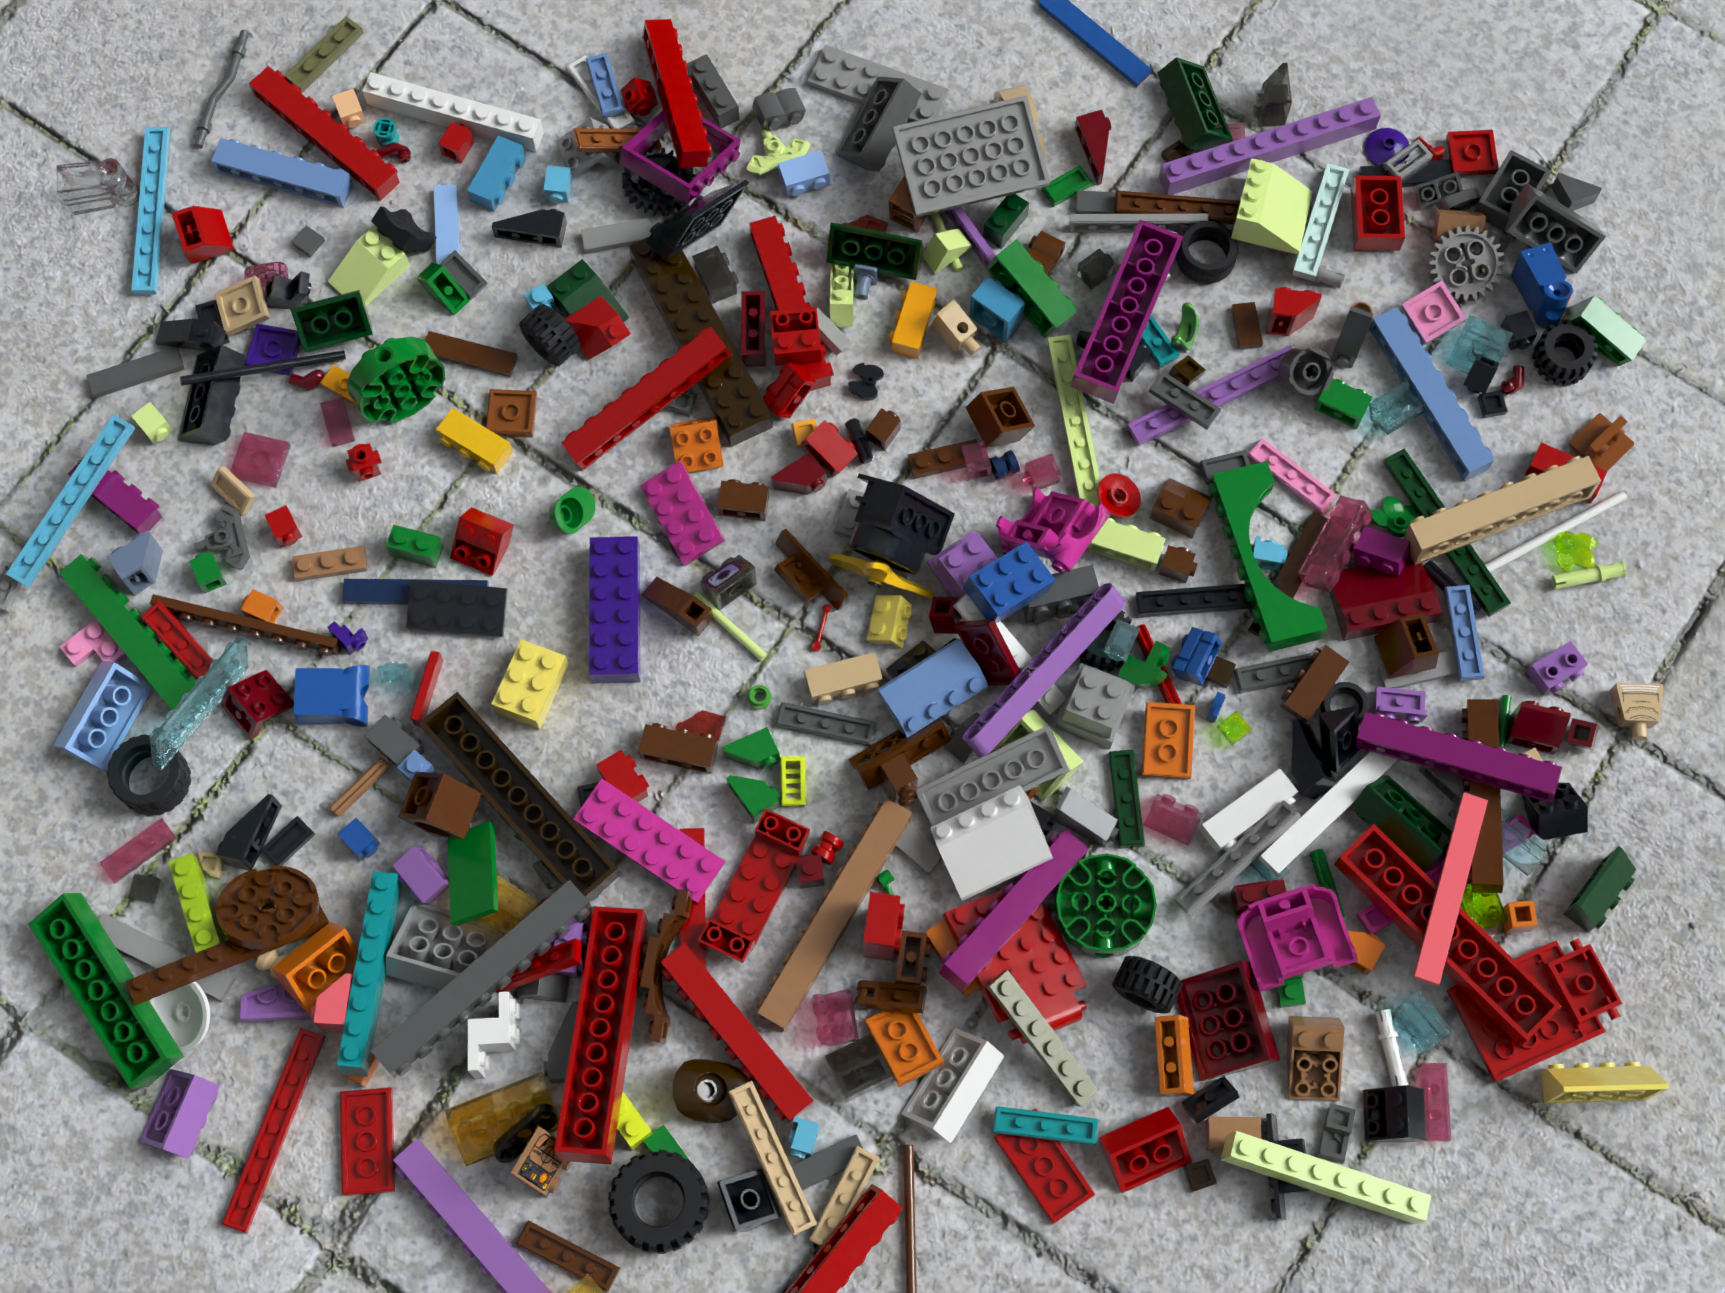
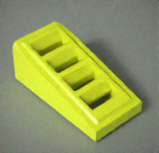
M780 756L781 806L806 805L805 756ZM786 764H800V769H786ZM786 774H800V778L786 779ZM800 783V788L786 789V784ZM786 793H801V798H786Z

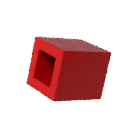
M451 122L438 145L443 156L462 163L474 144L471 130L467 126Z
M287 505L265 514L266 520L280 547L293 545L298 539L303 537Z

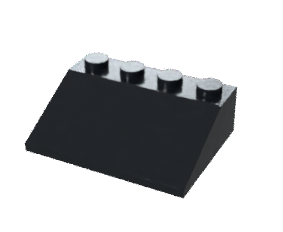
M743 180L712 191L704 197L700 195L690 206L688 204L684 205L676 215L672 213L663 223L657 222L650 229L651 235L646 242L666 262L721 226L749 182Z

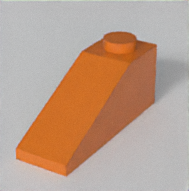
M1348 931L1358 959L1357 962L1348 965L1368 975L1373 970L1386 945L1375 934Z

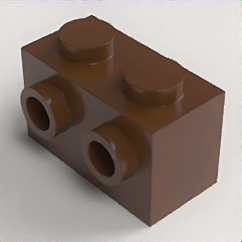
M902 930L895 983L919 986L921 982L926 983L928 968L923 967L924 957L929 958L931 943L926 942V933Z

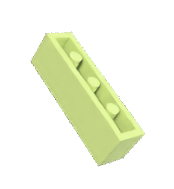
M1108 518L1086 550L1155 572L1166 538L1161 537L1156 532H1144L1138 530L1134 525H1122Z

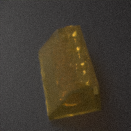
M542 1072L445 1110L448 1127L466 1167L494 1156V1142L540 1104H550L556 1112L557 1123L548 1133L558 1130L560 1117ZM542 1115V1116H540V1119L543 1118V1117L546 1118V1119H548V1118H549V1115H548L547 1117H545L544 1115ZM523 1129L519 1132L518 1136L526 1138L531 1135L532 1131L530 1129Z

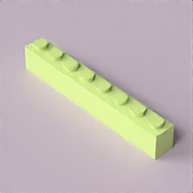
M1238 1131L1226 1135L1221 1161L1412 1224L1424 1222L1427 1219L1431 1195Z

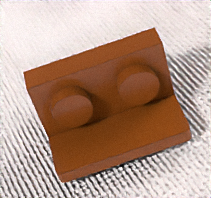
M1598 413L1569 442V446L1583 458L1589 456L1594 466L1608 471L1633 447L1634 442L1624 434L1623 427L1628 422L1620 415L1611 423L1601 413Z

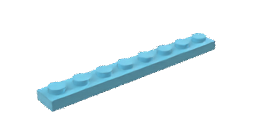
M145 127L131 289L134 295L157 294L170 130L168 127Z
M114 414L111 416L6 575L24 586L30 587L135 430L132 424Z

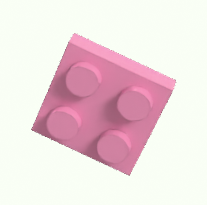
M1443 281L1436 283L1401 305L1425 345L1467 320Z

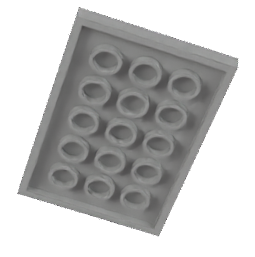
M1027 95L902 124L892 128L915 217L1050 186V178Z

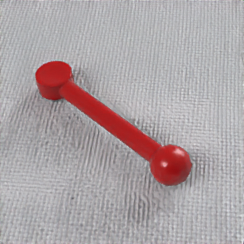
M828 604L822 607L823 615L816 641L812 643V650L814 652L821 650L820 641L827 615L831 612V606Z

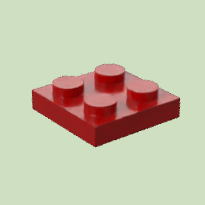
M1493 129L1452 131L1447 133L1446 140L1452 173L1458 171L1459 176L1497 173L1499 166Z

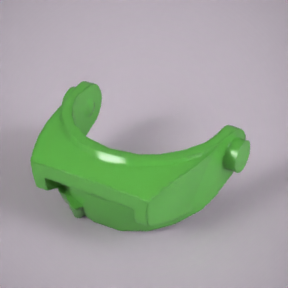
M1186 302L1182 305L1179 331L1177 336H1172L1171 338L1172 345L1189 351L1192 349L1199 328V319L1191 303Z

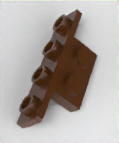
M787 529L782 530L775 545L784 553L787 559L777 564L774 571L805 604L822 594L836 610L841 609L848 598V594Z

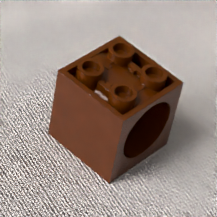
M415 772L398 818L435 837L464 839L469 831L471 819L478 808L482 793L444 773Z

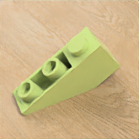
M831 264L830 320L836 327H853L854 268Z

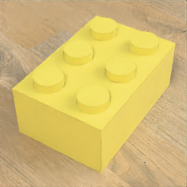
M521 639L491 703L495 713L540 730L569 666L566 656Z

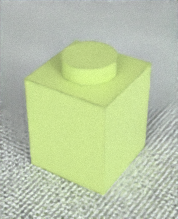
M151 402L131 415L137 426L153 444L165 440L169 433L173 431Z

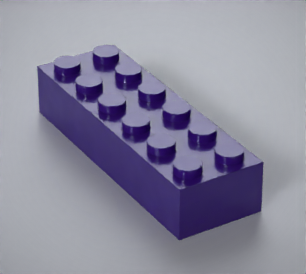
M638 536L590 538L589 676L592 684L641 682L640 544Z

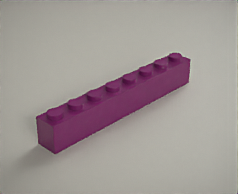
M1365 712L1357 735L1356 748L1549 803H1553L1562 767L1552 761L1545 760L1542 762L1533 759L1527 754L1520 753L1517 755L1508 752L1502 747L1492 748L1483 745L1477 740L1467 741L1458 738V736L1452 733L1442 734L1435 732L1430 727H1417L1410 725L1405 720H1392L1376 712L1372 714Z
M1065 830L1060 836L1055 834L1047 843L1053 859L1019 874L1017 878L1020 881L1016 885L1011 883L1004 890L1002 895L1005 897L1001 902L996 899L987 909V912L990 914L985 919L980 917L971 927L974 930L970 936L965 933L956 944L959 948L954 953L949 951L940 961L943 966L938 973L959 992L962 993L1059 885L1064 875L1088 851L1089 848L1069 831Z

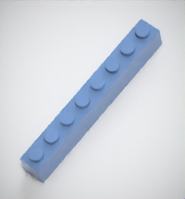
M1396 307L1373 318L1368 329L1462 479L1466 481L1489 470L1494 462L1491 450L1484 446L1479 431L1472 427L1467 412L1460 408L1456 401L1455 393L1448 389L1444 382L1443 374L1436 370L1432 363L1431 355L1424 351L1418 335L1412 332L1406 316L1400 313Z

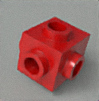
M634 77L620 90L628 113L645 116L658 105L651 81Z
M370 443L358 444L352 449L347 450L349 459L346 460L350 473H355L359 482L382 475L378 465L382 463L378 450L373 451Z

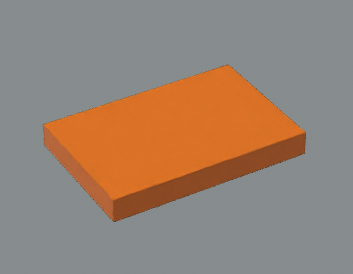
M1146 702L1141 776L1191 779L1195 705Z
M883 1010L864 1020L898 1087L944 1065V1061L918 1013Z

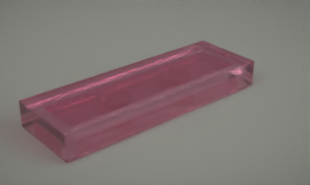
M161 818L102 860L100 865L116 884L178 838L164 819Z
M1420 1063V1085L1424 1089L1426 1141L1450 1142L1451 1124L1447 1063Z

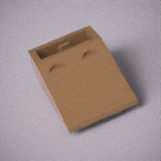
M1289 1016L1287 1034L1288 1099L1340 1101L1345 1030L1340 1018Z

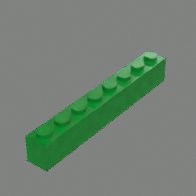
M80 554L59 574L173 711L183 715L204 696L199 690L201 685L194 677L187 676L184 672L186 670L184 664L177 658L174 660L170 655L172 651L163 641L160 643L156 638V633L142 622V614L135 607L131 608L128 605L129 598L122 591H117L113 587L116 584L114 580L106 573L103 575L99 570L102 568L100 563L93 557L87 558Z

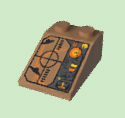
M538 1126L511 1174L521 1183L548 1197L549 1193L554 1194L559 1187L561 1180L558 1178L562 1171H567L573 1162L559 1160L554 1152L556 1138Z

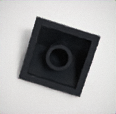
M1347 707L1319 713L1321 749L1331 771L1334 773H1338L1360 750V748H1356L1359 732L1357 707Z
M762 1168L717 1182L734 1232H747L781 1218L773 1192Z

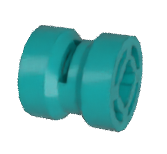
M380 118L374 123L373 131L381 147L392 142H399V134L393 120Z

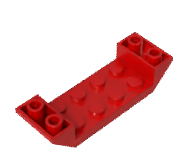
M766 808L754 830L755 836L713 918L708 919L698 939V942L741 963H744L756 946L797 865L796 858L801 857L810 833L809 828Z

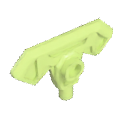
M764 129L761 134L764 138L765 156L753 155L747 165V171L762 175L778 168V163L806 155L810 148V143L794 138L786 147L776 135L772 136L769 129Z

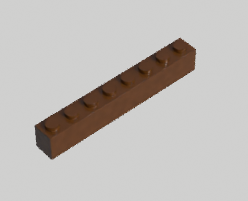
M1467 699L1466 708H1462V723H1467V731H1462V739L1467 741L1477 740L1483 745L1492 748L1499 747L1498 700ZM1464 778V791L1488 800L1466 884H1471V893H1502L1504 880L1501 790L1497 787Z

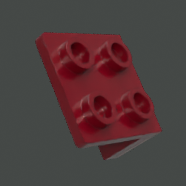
M264 670L227 687L221 706L247 737L253 739L258 736L264 721L293 708L294 701L267 670Z

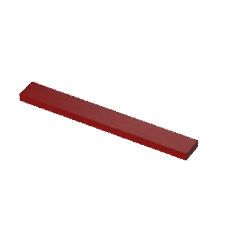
M300 1027L222 1225L248 1234L325 1040L324 1035Z

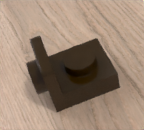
M1188 355L1175 364L1168 375L1189 387V385L1204 374L1206 369Z

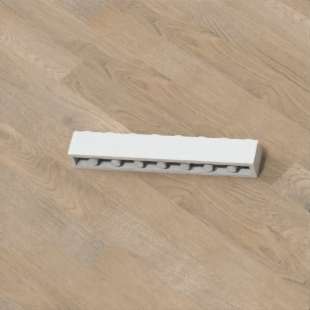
M370 72L363 88V94L369 106L448 127L451 122L458 125L463 124L471 130L473 135L494 141L499 135L523 145V149L537 152L544 134L541 119Z

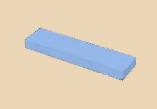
M456 184L434 186L435 236L437 237L436 264H440L454 250L460 254L458 188Z

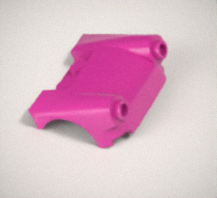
M1035 487L1033 489L1030 509L1022 519L1011 522L1000 515L995 526L998 528V535L1002 539L1000 546L1003 549L1002 553L1004 555L1027 541L1037 556L1050 559L1052 562L1051 567L1060 573H1064V571L1070 572L1111 513L1102 503H1098L1095 508L1085 499L1053 491L1048 496H1045Z
M1314 884L1278 894L1248 905V909L1242 912L1236 920L1260 992L1284 985L1283 980L1331 964L1333 969L1358 961L1356 950L1351 942L1341 914L1338 899L1332 889L1315 887Z

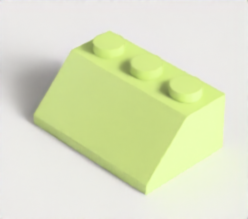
M1033 709L1022 717L993 750L996 751L1048 724ZM1052 728L1053 735L1071 771L1036 787L1038 790L1036 795L1042 801H1045L1070 779L1084 763Z

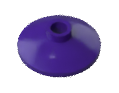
M1380 128L1368 136L1365 142V153L1374 165H1383L1410 144L1405 135L1400 131L1392 128ZM1409 154L1403 157L1395 164L1402 163L1403 161H1405L1409 157Z

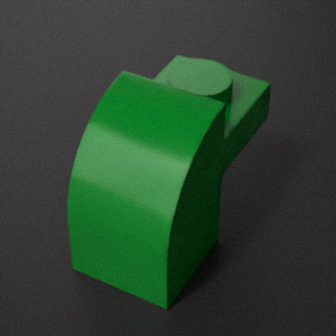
M1155 641L1146 662L1128 654L1118 677L1141 688L1157 686L1168 675L1160 670V668L1167 663L1170 657V648L1159 641Z

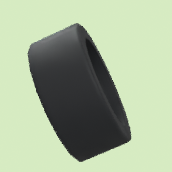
M1351 682L1334 684L1320 704L1321 713L1332 711L1330 702L1335 695L1339 693L1349 694L1356 699L1359 705L1357 713L1359 726L1365 712L1368 713L1369 700L1365 691Z

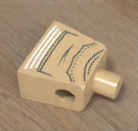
M1616 683L1610 689L1617 725L1619 727L1631 728L1633 740L1647 739V728H1653L1659 722L1663 684Z

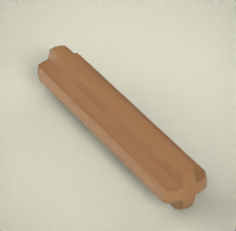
M379 758L330 805V810L336 816H341L390 769L389 763L385 759Z

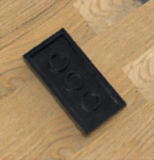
M410 580L406 628L504 637L508 589Z

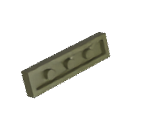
M345 16L284 75L286 81L290 84H296L303 93L364 34L363 29Z

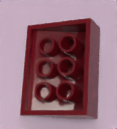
M1409 556L1399 577L1384 574L1379 570L1363 566L1324 574L1343 641L1378 634L1399 618L1424 613L1429 624L1436 622L1442 614L1436 590L1422 563L1414 565L1411 556Z
M1241 960L1181 980L1183 986L1177 996L1182 1016L1188 1018L1190 1046L1200 1081L1280 1061L1262 995L1250 962Z

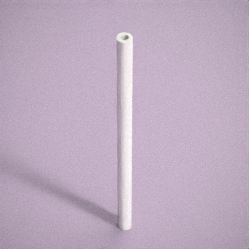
M1621 491L1485 564V566L1492 572L1627 499V495L1624 491Z

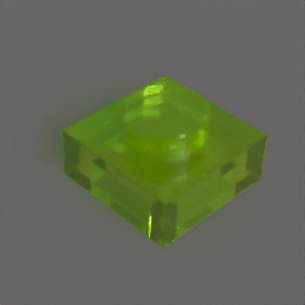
M1235 711L1217 725L1219 731L1232 746L1252 731V728L1238 711Z

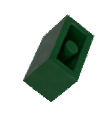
M1017 194L1006 196L984 223L983 237L1002 249L1027 218L1029 202Z

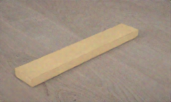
M750 1081L730 1090L727 1093L792 1236L817 1225L753 1082Z

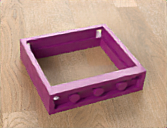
M662 111L622 147L619 164L683 203L688 204L692 199H697L706 186H711L714 179L719 174L722 175L731 162L737 161L740 156L739 147L741 140L702 117V126H705L707 130V143H710L711 147L721 152V154L690 183H687L642 156L646 150L669 130L664 111Z

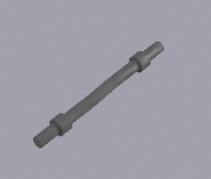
M246 30L240 31L237 44H234L231 52L233 56L227 75L209 97L203 118L199 120L197 126L198 133L194 146L197 148H203L206 136L210 134L212 128L211 120L216 104L235 80L240 61L245 56L247 50L245 46L249 36V32Z

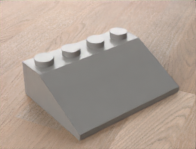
M413 901L386 955V975L441 991L505 936L509 931V927L481 919L454 927L450 924L449 910Z

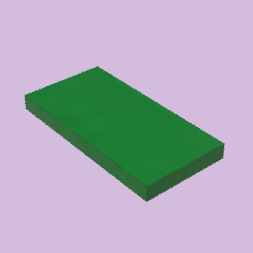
M488 821L469 828L464 839L447 838L450 924L454 927L498 912L495 825Z

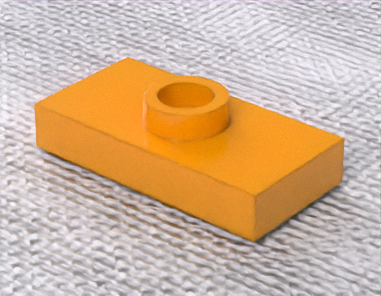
M333 365L320 382L321 385L357 406L348 393L347 379L350 374Z

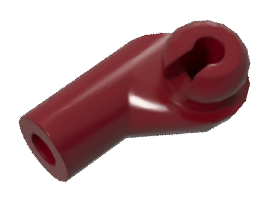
M396 142L376 149L382 159L395 155L398 156L402 163H407L411 160L410 149Z
M1513 366L1512 378L1506 382L1505 380L1502 381L1500 385L1502 393L1512 395L1523 388L1524 366Z
M320 369L311 371L304 377L292 373L289 378V384L309 391L321 384L320 382L325 377V374Z

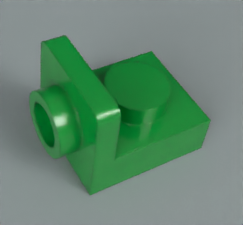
M1304 973L1284 979V985L1276 987L1280 1008L1306 1004L1302 982Z

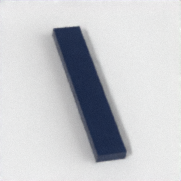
M344 579L342 602L343 604L408 605L410 580L489 587L488 580Z

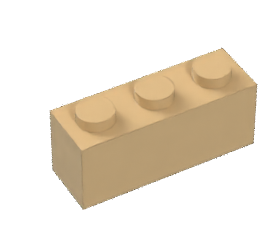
M875 652L804 670L812 704L825 705L835 698L848 699L855 696V693L862 691L871 693L883 686V678Z

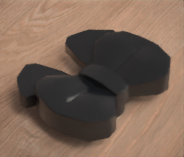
M857 364L853 368V373L862 377L863 382L850 381L848 383L849 391L853 395L857 394L861 399L874 400L878 396V391L875 387L876 382L883 379L884 372L876 365Z

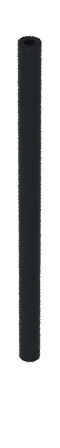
M343 350L180 376L181 386L346 360V355Z

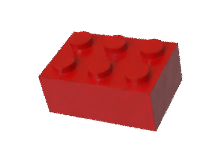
M1355 176L1350 189L1354 250L1400 251L1405 240L1401 176Z
M870 892L863 941L864 958L893 961L894 954L899 955L905 904H900L901 896Z

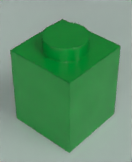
M212 551L200 553L189 561L198 585L204 593L227 585L219 562Z

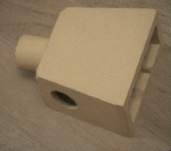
M955 300L951 301L936 314L930 328L954 352L964 348L972 356L981 348L974 339L977 327Z

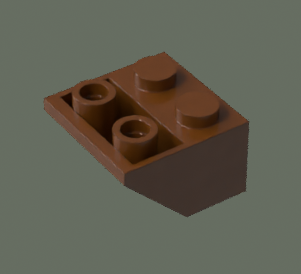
M1424 613L1399 618L1374 636L1375 644L1389 679L1436 669L1439 651Z

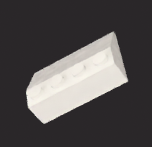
M1020 785L930 827L937 848L962 901L1053 859L1030 800Z

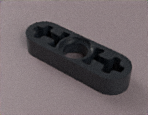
M550 1104L538 1105L499 1137L493 1145L495 1158L501 1163L512 1162L523 1153L537 1129L536 1125L547 1132L551 1130L557 1123L554 1107ZM544 1115L545 1117H547L549 1115V1118L546 1119L543 1117L540 1119V1116ZM523 1129H530L532 1131L531 1135L526 1138L518 1136L519 1132ZM502 1148H505V1149H509V1148H510V1150H509L508 1152H507L506 1150H503V1151L501 1152V1149H502Z

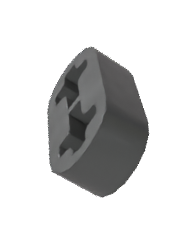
M1470 188L1443 198L1438 202L1437 207L1440 210L1463 211L1478 204L1481 197L1476 188Z

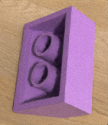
M170 1069L139 1142L189 1159L190 1154L196 1148V1140L199 1133L207 1122V1115L211 1105L217 1099V1091L220 1085L193 1074Z

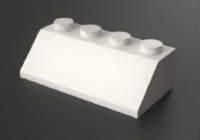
M954 1028L939 1052L944 1065L926 1073L901 1113L904 1117L932 1135L949 1143L957 1135L1004 1058V1055L988 1041L957 1028Z

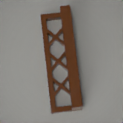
M938 718L908 738H902L905 735L897 730L848 760L859 773L864 786L870 790L880 784L881 765L903 753L908 763L912 765L949 743L951 738L944 722ZM885 747H890L889 749H887V750H885V751H881V750L884 749ZM865 759H869L867 762L863 763L862 765H859L860 762L864 761Z

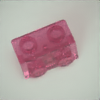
M1157 794L1143 826L1189 846L1203 814L1193 805L1185 804L1184 806L1177 803L1176 799L1171 795Z
M845 989L826 995H813L814 1002L812 1008L818 1024L816 1034L821 1045L833 1047L859 1040L851 990Z

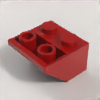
M191 206L172 213L183 251L190 264L235 250L221 209Z
M1288 287L1275 288L1268 307L1266 334L1290 336L1314 318L1322 298V293H1315L1312 290H1292Z
M817 307L770 311L775 366H782L788 363L822 362Z
M473 507L469 508L459 517L450 559L493 576L509 546L514 524Z

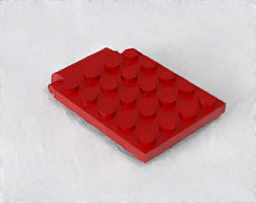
M1006 888L943 914V918L956 943L965 933L968 936L973 933L974 930L971 927L980 917L985 919L990 914L987 912V909L996 899L1001 902L1005 897L1002 893ZM1043 902L975 978L998 1024L1010 1018L986 986L1003 970L1010 972L1054 1031L1082 1019V1011L1087 1009L1085 1001L1081 1000L1078 1002L1073 992L1088 985ZM1011 1021L1014 1029L1008 1031L1009 1038L1012 1041L1019 1038L1022 1044L1028 1043Z
M1577 938L1570 942L1574 951L1564 955L1556 940L1514 959L1561 1005L1552 1017L1520 1047L1457 985L1447 990L1494 1083L1605 1033L1606 1031L1597 1016L1607 1012L1611 1021L1620 1017L1616 1007L1623 1003L1591 944L1583 947L1581 941Z

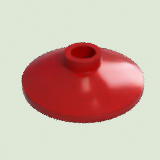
M1112 473L1106 475L1098 484V499L1111 515L1127 518L1138 511L1141 504V495L1138 487L1130 478L1122 474Z

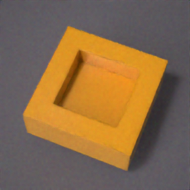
M816 419L791 424L796 447L803 446L801 443L817 428Z

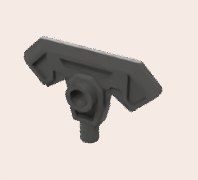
M225 504L214 519L222 528L206 535L205 540L194 543L196 552L207 549L209 552L228 551L224 562L242 570L250 559V554L238 510Z

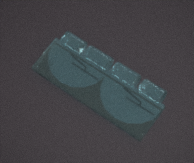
M1460 801L1448 813L1454 820ZM1501 808L1503 858L1528 876L1547 856L1545 851L1549 844L1536 834L1527 839L1531 830L1517 819H1513L1508 824L1507 822L1511 815Z

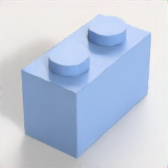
M821 150L778 163V174L787 197L799 196L813 189L819 190L830 184V173Z

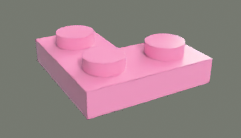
M97 618L59 646L76 667L95 652L103 661L115 662L116 664L127 657Z

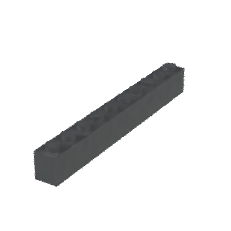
M570 880L567 881L371 1050L373 1055L393 1078H396L398 1075L399 1077L405 1075L417 1058L422 1059L427 1056L432 1050L431 1046L438 1040L442 1042L452 1033L451 1029L458 1023H465L472 1016L471 1012L476 1007L486 1005L491 1000V995L498 988L502 990L512 981L511 977L517 972H524L531 965L530 961L535 956L545 954L550 949V944L557 937L558 939L563 938L570 931L569 927L576 921H583L590 913V902Z

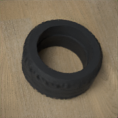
M1208 220L1196 222L1184 230L1181 234L1183 239L1176 254V261L1182 273L1192 281L1194 280L1202 284H1212L1225 279L1232 272L1238 256V243L1236 239L1231 238L1232 231L1223 224H1219V222ZM1197 241H1212L1223 249L1226 258L1217 264H1203L1191 256L1188 247Z

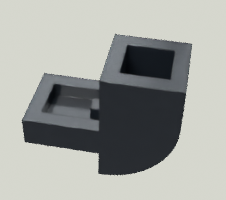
M301 271L293 279L274 275L266 283V305L280 309H290L307 304L311 291V283H309L310 274Z

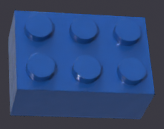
M1026 541L970 575L963 589L986 620L994 619L997 624L1047 593L1055 582V578Z

